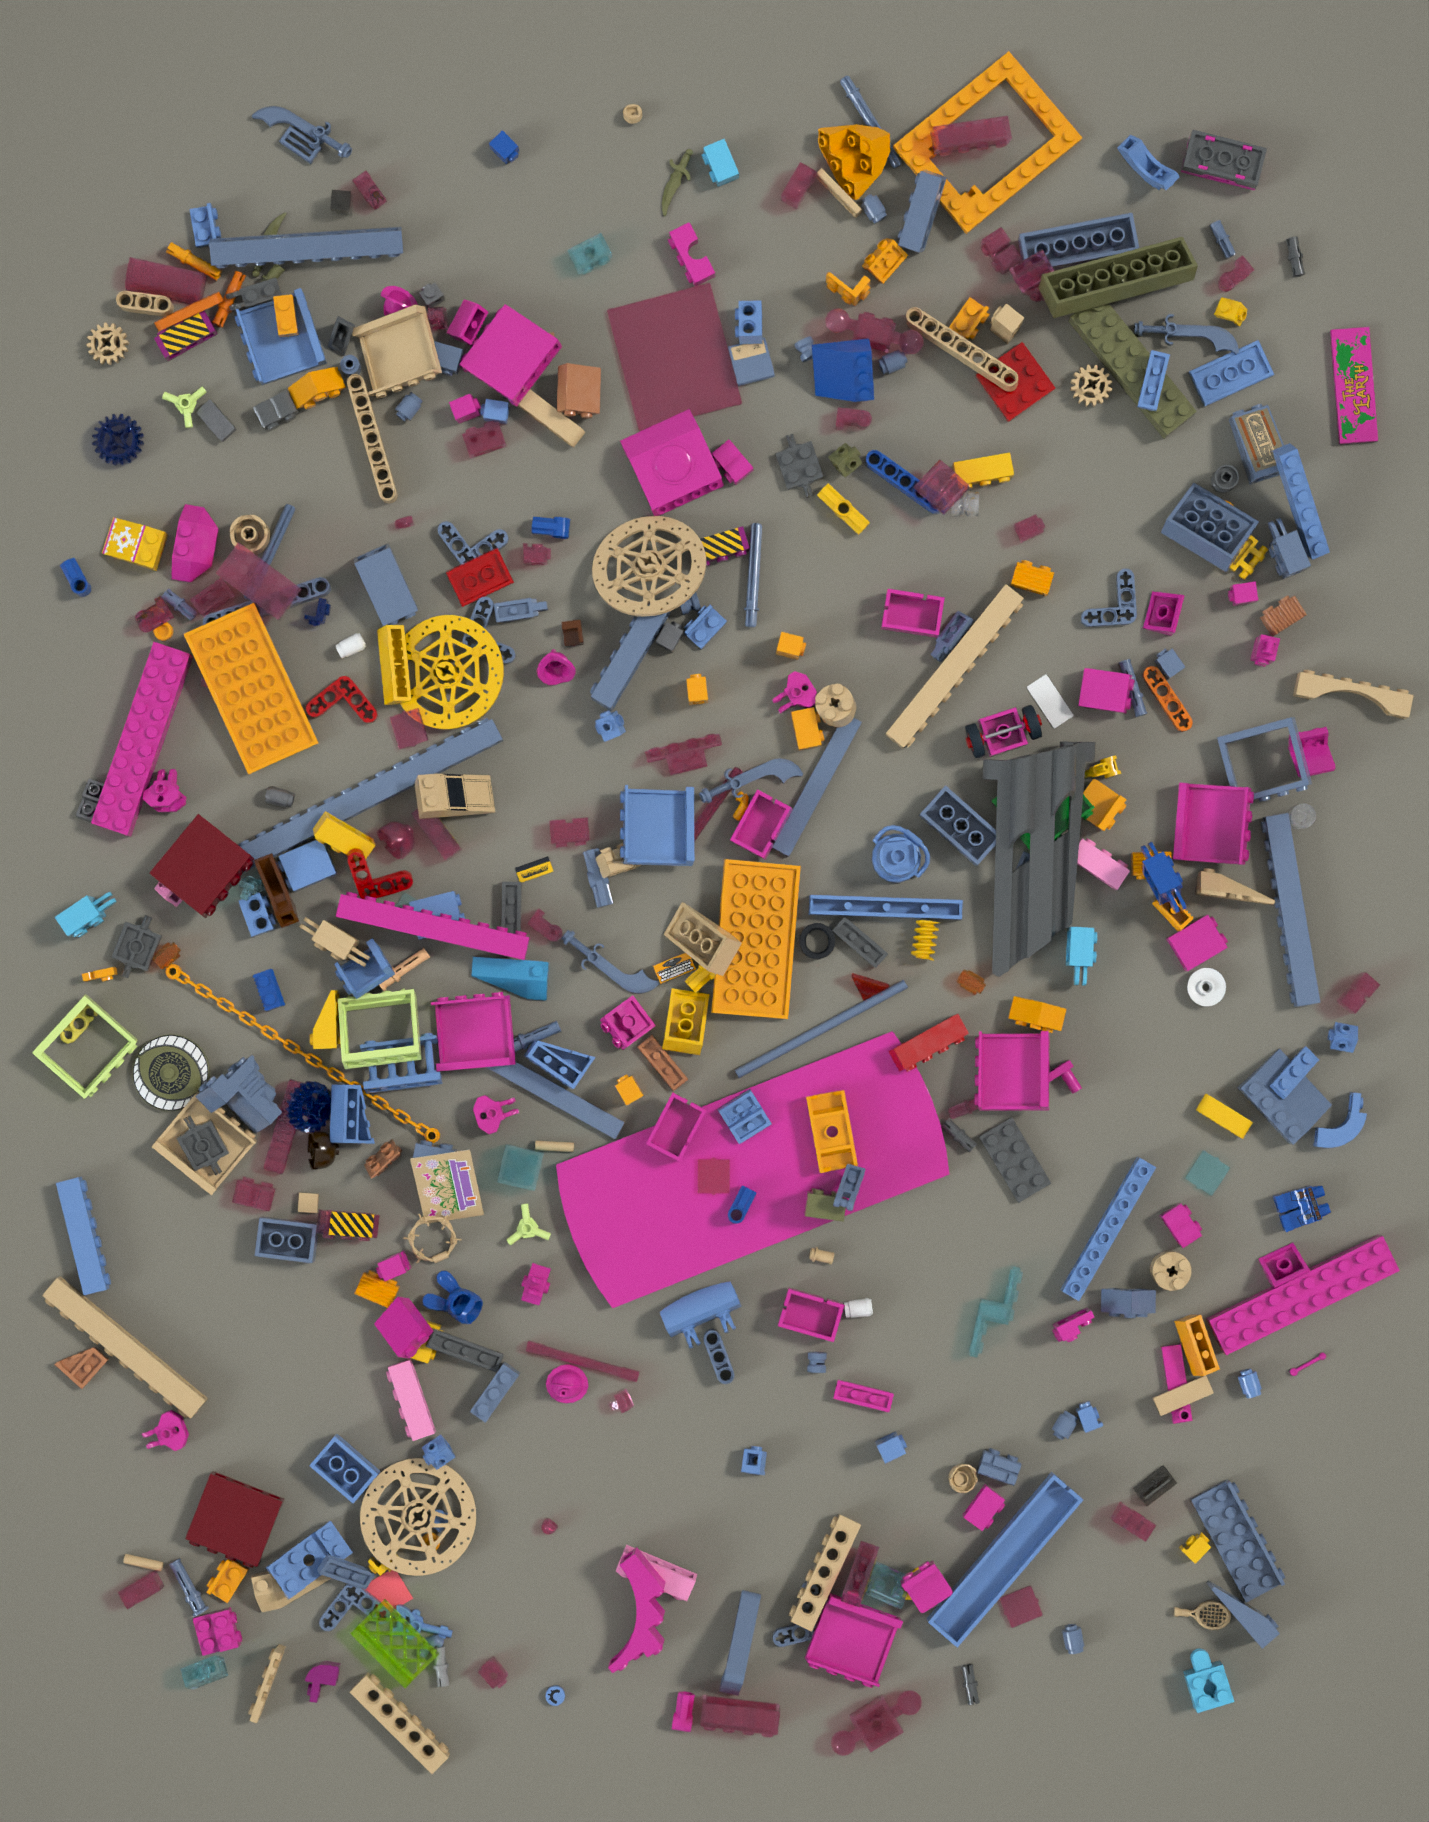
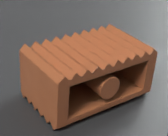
M1287 595L1278 601L1279 606L1276 608L1270 606L1263 611L1264 615L1260 619L1272 637L1307 615L1295 595L1291 598Z

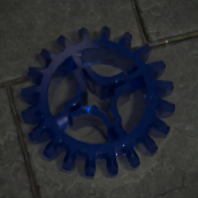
M112 414V420L106 416V423L98 422L101 428H94L98 434H92V437L97 439L92 442V445L98 446L94 451L100 453L99 458H105V462L108 464L112 460V464L115 466L118 464V460L121 465H124L125 459L128 463H131V456L135 459L138 458L135 452H142L138 445H144V442L139 440L144 437V434L139 433L142 428L140 426L136 427L137 422L135 420L131 421L130 416L124 419L123 414H120L117 419V416ZM117 425L126 426L124 429L122 428L119 431H113L111 429L112 427ZM107 432L110 437V440L107 443L108 446L105 448L104 436ZM132 432L133 440L131 446L129 447L127 444V438L129 437V433ZM112 434H114L116 437L118 436L122 440L121 442L124 444V446L121 443H118ZM117 448H123L125 450V452L121 454L110 453L112 450L115 451Z
M306 1081L305 1083H300L299 1088L294 1087V1093L289 1094L291 1099L286 1101L289 1106L285 1108L288 1111L286 1117L290 1119L289 1123L295 1129L304 1133L315 1132V1130L320 1131L321 1126H326V1120H330L331 1091L325 1085L316 1081ZM303 1116H306L308 1120L304 1121Z

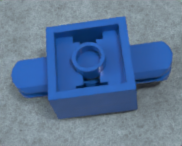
M1152 842L1148 843L1152 856L1145 845L1141 846L1142 853L1146 860L1142 861V873L1159 904L1162 905L1169 901L1173 911L1178 913L1180 911L1174 899L1176 898L1182 910L1186 909V904L1181 896V888H1183L1181 883H1183V880L1178 872H1174L1172 867L1174 863L1169 855L1166 856L1164 851L1158 854Z

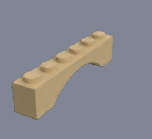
M1303 670V672L1297 674L1293 693L1295 697L1313 700L1318 696L1331 692H1350L1373 701L1387 716L1407 719L1410 716L1414 695L1408 694V690L1397 689V691H1392L1390 687L1379 685L1378 688L1372 687L1369 682L1360 681L1358 684L1353 683L1352 679L1341 677V680L1333 679V675H1314L1315 672L1311 670Z

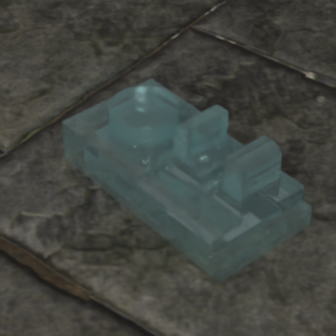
M247 876L240 880L239 887L243 888L240 898L247 901L252 893L257 894L263 891L265 887L263 882L252 876Z

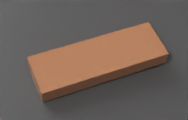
M653 1035L638 1046V1049L673 1091L688 1080Z

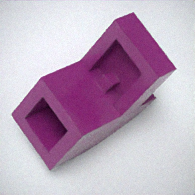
M322 1661L310 1669L305 1678V1681L312 1682V1684L308 1685L307 1695L310 1696L309 1702H318L322 1684L336 1686L341 1663Z

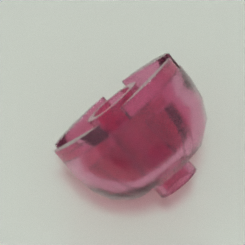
M393 821L382 826L377 831L379 840L385 841L387 844L385 846L386 850L396 859H404L413 850L414 831L408 824L404 825L401 822Z

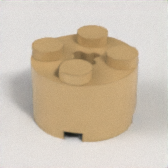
M256 515L240 516L234 520L230 527L232 544L241 553L256 556L265 551L271 538L269 527ZM253 532V538H248L247 533Z
M838 683L828 685L816 695V710L826 725L840 728L848 725L853 720L857 706L851 692L846 687Z
M1167 1250L1153 1258L1150 1265V1273L1158 1286L1165 1290L1175 1291L1182 1289L1191 1278V1265L1182 1254ZM1173 1266L1175 1272L1169 1275L1167 1268Z

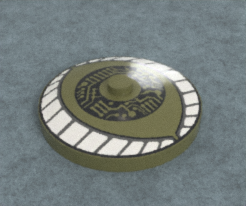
M169 1034L150 1040L140 1049L134 1060L132 1077L138 1094L147 1104L163 1111L182 1110L197 1092H200L198 1088L204 1082L209 1081L210 1066L205 1052L197 1043L181 1035Z

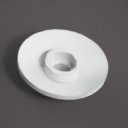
M1202 968L1190 976L1187 990L1190 998L1196 1004L1212 1006L1220 1002L1224 997L1226 983L1218 971L1211 968ZM1205 983L1209 986V989L1207 991H1204L1202 989V986Z

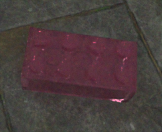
M239 542L216 572L218 576L277 620H281L303 590Z
M703 1695L700 1726L704 1727L705 1730L714 1731L715 1728H719L727 1733H734L736 1730L742 1731L745 1735H754V1733H762L764 1737L778 1735L780 1704Z

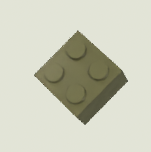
M812 1188V1192L807 1191L804 1215L806 1217L844 1222L846 1208L833 1206L837 1191L825 1194L822 1189Z

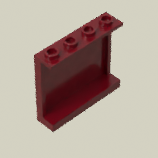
M197 814L149 874L206 919L207 916H211L216 911L217 904L227 898L230 888L240 882V876L244 871L247 872L252 867L254 858L200 814Z
M213 1471L209 1476L185 1539L189 1540V1544L200 1547L202 1545L207 1547V1551L218 1554L220 1552L225 1554V1558L236 1561L238 1559L243 1561V1565L247 1567H258L285 1499Z

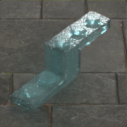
M1011 1265L1003 1303L980 1298L968 1353L969 1356L977 1358L978 1353L982 1354L984 1342H981L982 1334L986 1335L988 1327L985 1320L1006 1325L1009 1324V1321L1013 1320L1015 1310L1012 1309L1013 1302H1017L1019 1291L1016 1290L1017 1283H1021L1023 1272H1020V1267Z

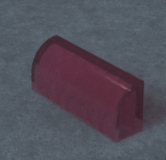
M130 257L126 272L125 288L126 291L162 295L169 298L170 301L190 305L203 299L207 276L200 272Z

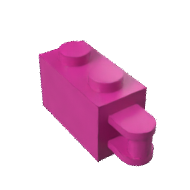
M1263 634L1255 638L1250 661H1254V665L1266 667V665L1273 663L1276 659L1280 638Z

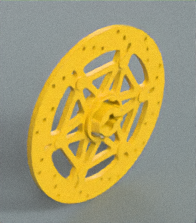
M441 615L422 621L405 635L406 650L411 652V654H407V660L415 662L416 687L411 689V695H413L411 701L401 703L400 705L412 718L436 729H457L472 724L489 711L501 691L504 665L502 654L496 641L485 628L475 621L462 616ZM457 630L472 636L478 642V645L471 648L453 639L452 631ZM437 631L440 632V639L421 652L415 650L416 645L426 636ZM445 643H448L450 655L444 656ZM453 644H456L466 649L467 651L458 656H455ZM440 645L438 658L427 655L430 650ZM484 654L487 656L489 664V677L485 685L480 683L479 658ZM469 655H472V657L464 665H462L460 660ZM423 658L434 661L431 668L422 662ZM451 660L455 661V663H454L455 665H453L452 663H450V662H448V661H451ZM473 662H475V678H472L465 672ZM420 666L430 672L422 682H420ZM442 669L451 671L450 673L453 675L444 673ZM463 677L470 680L473 686L462 684ZM439 678L447 683L441 684ZM432 679L435 685L423 690V687ZM457 687L468 689L467 693L455 700ZM440 688L442 701L428 695V693ZM445 689H451L449 702H447ZM473 693L480 695V698L471 707L462 712L455 713V706ZM423 696L443 706V714H436L426 710L418 704L417 700Z

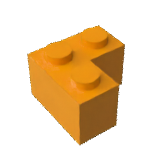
M338 367L308 372L288 387L296 409L303 407L310 409L316 406L315 402L321 401L326 397H330V399L338 397L340 391L345 389L346 386Z
M1014 996L1008 1018L1016 1020L1015 1024L1026 1027L1027 1023H1029L1030 1028L1053 1033V1030H1062L1066 1009Z

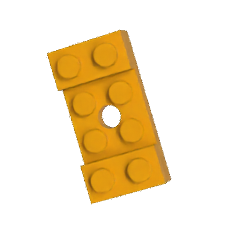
M840 1090L806 1096L819 1172L824 1173L844 1169L847 1164L858 1166L845 1091ZM835 1126L838 1133L835 1137L827 1135L826 1130L828 1127Z

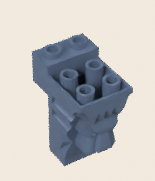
M251 1055L246 1059L242 1057L238 1062H235L229 1067L225 1075L222 1074L217 1078L213 1076L208 1082H204L198 1088L200 1092L195 1097L210 1113L227 1104L256 1134L269 1126L282 1111L277 1107L276 1103L272 1102L276 1096L275 1088L266 1083L264 1076L258 1071L260 1068L254 1060L255 1057Z

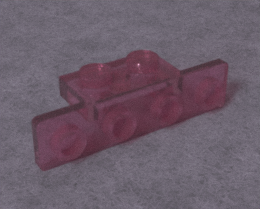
M708 734L703 738H691L686 742L671 743L666 747H654L646 751L645 754L648 763L667 759L670 775L707 767L704 749L721 746L722 742L720 734Z

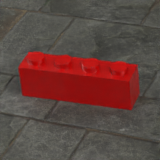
M955 1014L888 1052L899 1072L902 1070L909 1072L917 1067L915 1063L921 1060L923 1063L933 1058V1053L937 1051L939 1054L949 1049L948 1045L951 1043L957 1045L965 1040L964 1036L969 1033L959 1014Z

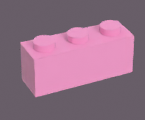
M1080 839L1077 865L1112 889L1118 890L1130 872L1127 869L1128 865L1119 859L1118 861L1112 859V854L1105 849L1101 851L1095 847L1096 843L1090 839Z

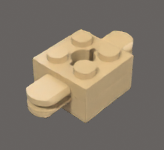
M304 918L305 922L317 929L315 932L302 923L299 926L313 935L311 940L315 942V947L322 951L329 950L332 952L330 956L338 961L352 959L361 966H366L364 961L352 955L355 952L367 960L370 959V956L356 948L360 940L329 921L323 920L321 925H318L309 918Z

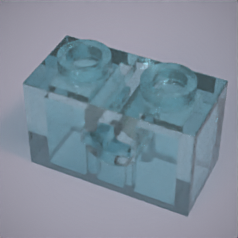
M602 233L567 250L578 274H587L593 270L594 266L598 264L600 266L605 265L612 258V252ZM591 252V254H594V258L588 257L587 253Z
M217 1655L180 1669L185 1687L192 1690L229 1676L224 1658Z

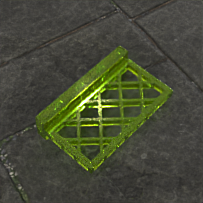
M386 1599L351 1632V1635L404 1688L439 1655ZM383 1606L390 1611V1618H379V1610ZM368 1621H376V1631H369L364 1625ZM379 1621L390 1622V1631H380ZM393 1622H401L403 1624V1632L393 1631ZM380 1635H390V1645H383L380 1642ZM393 1635H403V1645H393ZM407 1635H413L417 1639V1645H407ZM393 1649H404V1658H396L393 1655ZM407 1649H417V1659H407ZM420 1649H427L432 1656L429 1659H420ZM407 1662H417V1671L414 1674L407 1669Z

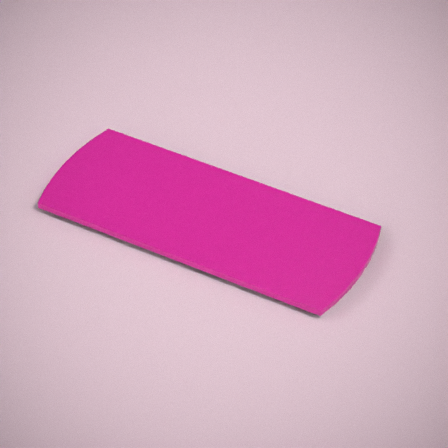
M893 1031L702 1106L707 1111L691 1142L686 1141L685 1144L688 1145V1148L680 1162L646 1145L655 1127L654 1125L556 1164L559 1192L573 1241L586 1269L612 1308L618 1307L834 1221L806 1217L804 1215L807 1191L812 1192V1188L822 1189L825 1194H831V1191H838L845 1171L844 1168L824 1173L819 1172L806 1096L840 1090L845 1091L858 1167L866 1169L853 1211L845 1209V1216L950 1175L940 1121L917 1067L909 1072L906 1070L899 1072L888 1052L901 1045ZM750 1089L772 1124L739 1144L719 1113L718 1108ZM830 1126L827 1128L826 1133L829 1137H835L838 1130L835 1126ZM743 1185L757 1194L744 1220L741 1223L734 1224L728 1219V1211ZM735 1209L731 1212L733 1220L738 1221L741 1219L742 1213L740 1210Z

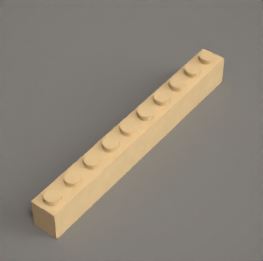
M1005 584L886 732L885 735L902 749L905 746L908 748L916 739L913 737L917 731L921 733L928 725L925 722L928 717L931 716L933 718L940 710L937 707L940 702L943 701L945 703L952 695L949 692L952 687L955 686L957 688L964 680L961 676L965 671L969 673L976 665L973 661L977 656L981 658L988 650L985 646L989 641L993 644L1000 635L997 631L1001 626L1005 629L1012 619L1009 616L1013 612L1017 614L1022 608L1023 604L1021 602L1024 599L1022 596Z
M61 1276L57 1277L42 1295L46 1298L45 1302L53 1308L55 1306L60 1310L61 1316L67 1320L70 1318L75 1322L74 1326L81 1332L86 1331L90 1335V1340L95 1344L100 1343L104 1346V1351L108 1355L116 1356L124 1368L133 1370L135 1372L133 1375L140 1381L145 1380L149 1384L148 1387L157 1394L159 1392L163 1395V1400L171 1406L174 1404L183 1417H189L190 1419L194 1417L208 1400L204 1394Z

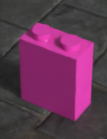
M1084 668L1078 706L1126 714L1127 710H1130L1132 699L1129 698V694L1134 689L1135 680L1132 679L1130 674Z
M1205 915L1184 927L1181 931L1166 938L1185 971L1193 969L1228 948L1226 945L1228 941L1223 933L1219 934L1216 929L1218 924L1212 916Z
M397 1297L374 1323L396 1355L402 1358L410 1359L413 1357L419 1347L433 1333L432 1328L412 1301L404 1297Z

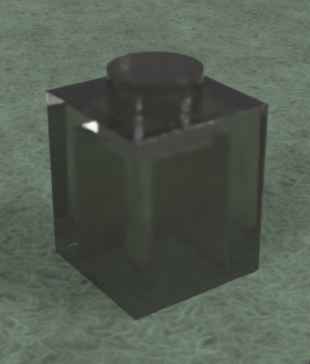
M332 190L330 206L332 213L352 216L353 195L351 191Z

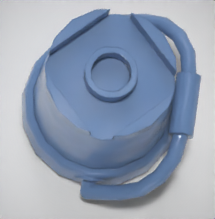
M890 825L880 830L873 838V842L876 845L872 851L871 861L874 870L882 879L888 882L901 883L909 880L914 875L919 878L927 869L930 863L929 851L922 843L923 841L909 829L906 830L901 826ZM889 830H897L904 833H892L880 839V837ZM920 846V848L923 850L925 854V863L922 866V868L918 871L921 865V852L919 849Z

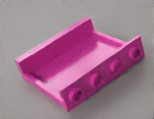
M505 304L502 308L498 309L492 322L485 326L482 335L473 342L470 351L463 355L459 365L464 372L468 371L502 394L511 404L517 407L562 348V345L557 338Z
M1179 782L1173 859L1245 865V861L1249 859V850L1246 849L1247 842H1250L1251 831L1248 830V824L1252 821L1250 803L1254 801V792H1251V788Z
M503 992L492 993V997H485V994H474L473 999H467V995L455 996V1000L449 1001L448 997L437 998V1002H431V1005H435L440 1059V1063L436 1064L437 1071L516 1064L510 995L503 996Z
M979 1031V1037H975V1048L979 1049V1056H975V1067H979L978 1075H975V1086H978V1094H975V1105H978L979 1110L1049 1111V1031H1041V1034H983L982 1031Z
M830 1593L821 1611L805 1655V1660L809 1663L808 1666L819 1669L822 1667L827 1669L826 1672L837 1676L838 1673L845 1675L844 1678L849 1681L855 1682L856 1679L862 1681V1684L867 1687L873 1688V1685L879 1687L878 1680L897 1628L901 1629L903 1621L898 1616Z

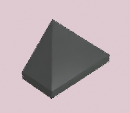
M338 316L327 347L344 356L355 325Z

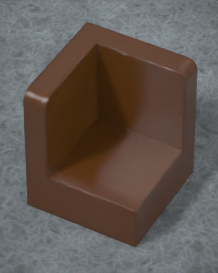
M581 620L561 622L565 646L583 645Z

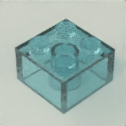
M506 1144L497 1182L535 1191L545 1152Z

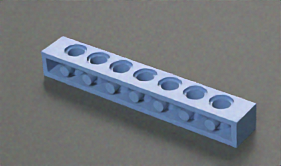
M1136 1157L1060 1289L1062 1292L1080 1301L1154 1173L1155 1166Z

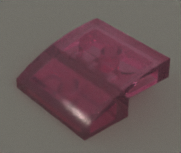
M940 459L914 486V489L943 515L970 488L959 475Z

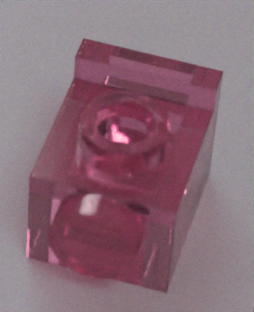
M523 543L524 565H548V560H551V548L543 547V544H532V547H528L527 543Z
M494 1656L478 1669L479 1675L485 1679L492 1689L496 1686L501 1688L507 1682L508 1672ZM493 1672H495L498 1676L495 1679H493L490 1676V1674Z

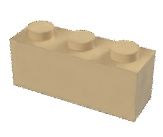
M1006 303L1003 308L999 306L993 314L990 322L992 324L990 331L1008 344L1019 331L1024 317Z

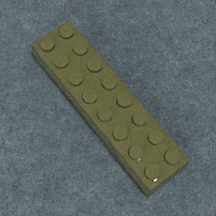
M1179 237L1042 274L1039 290L1053 318L1192 281L1195 278L1198 265L1184 238Z
M1109 303L1075 312L1070 316L1068 322L1133 402L1138 405L1150 353ZM1165 374L1156 412L1139 408L1164 439L1197 412L1167 374Z

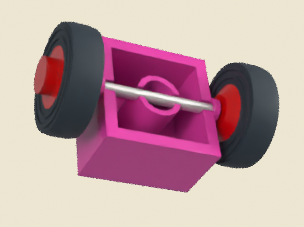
M1028 705L1022 708V722L1015 707L979 719L978 724L981 733L975 723L965 726L967 735L965 740L968 749L971 748L975 758L985 756L984 742L989 757L1026 746L1028 742L1023 729L1028 731L1032 740L1041 738L1042 722L1039 714H1036L1034 707Z

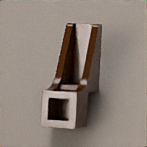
M273 854L255 859L256 868L281 928L299 922L297 910L288 892L285 877Z

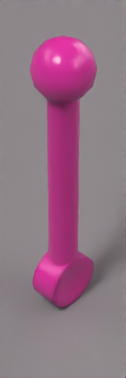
M1322 1352L1318 1357L1296 1369L1291 1368L1290 1374L1296 1376L1300 1370L1319 1360L1326 1359V1354Z

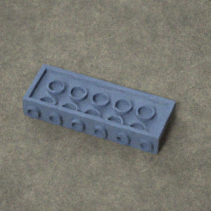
M1227 1479L1190 1500L1244 1601L1247 1603L1278 1585H1285L1283 1579L1286 1577L1281 1568H1276L1274 1564L1276 1558L1271 1550L1267 1551L1265 1547L1267 1542L1263 1534H1258L1255 1528L1258 1525L1253 1516H1248L1246 1511L1249 1508L1244 1499H1239L1237 1493L1240 1491L1235 1482L1231 1483Z

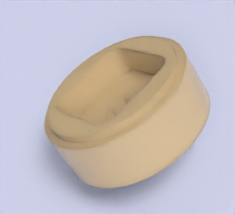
M636 104L627 105L623 110L624 120L631 124L639 122L642 119L641 107Z

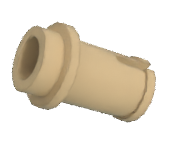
M818 1247L811 1248L809 1259L812 1262L816 1260L832 1265L834 1252L819 1250Z

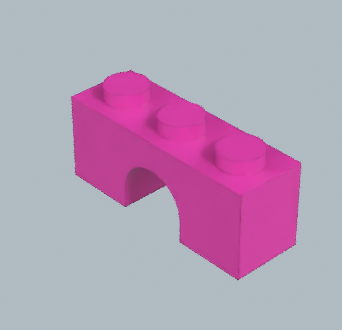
M690 222L670 231V238L667 240L672 250L676 249L678 253L676 258L680 266L685 267L687 271L685 276L689 284L693 282L696 287L714 278L715 271L707 256L701 259H693L688 254L689 249L698 244V238Z
M401 1251L377 1263L376 1271L380 1279L383 1278L384 1281L406 1273L411 1269V1265L405 1251Z

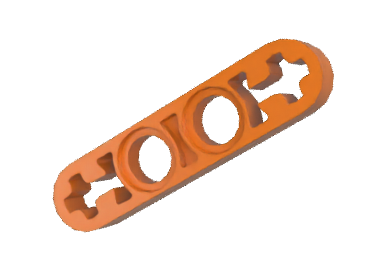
M218 291L155 321L154 324L158 331L164 330L222 302L223 298Z
M1147 667L1143 672L1145 683L1175 728L1181 732L1189 730L1193 724L1192 718L1157 667ZM1148 670H1150L1151 672L1155 671V679L1157 681L1161 679L1162 682L1158 683L1155 687H1153L1152 684H1154L1155 681L1152 678H1147V675L1149 674ZM1159 686L1167 688L1165 696L1158 695L1157 688ZM1169 702L1177 703L1178 710L1176 712L1168 710ZM1180 711L1183 712V714L1180 715L1183 720H1188V722L1186 723V728L1184 726H1179V723L1181 721L1178 717L1176 719L1173 718V716L1177 715Z

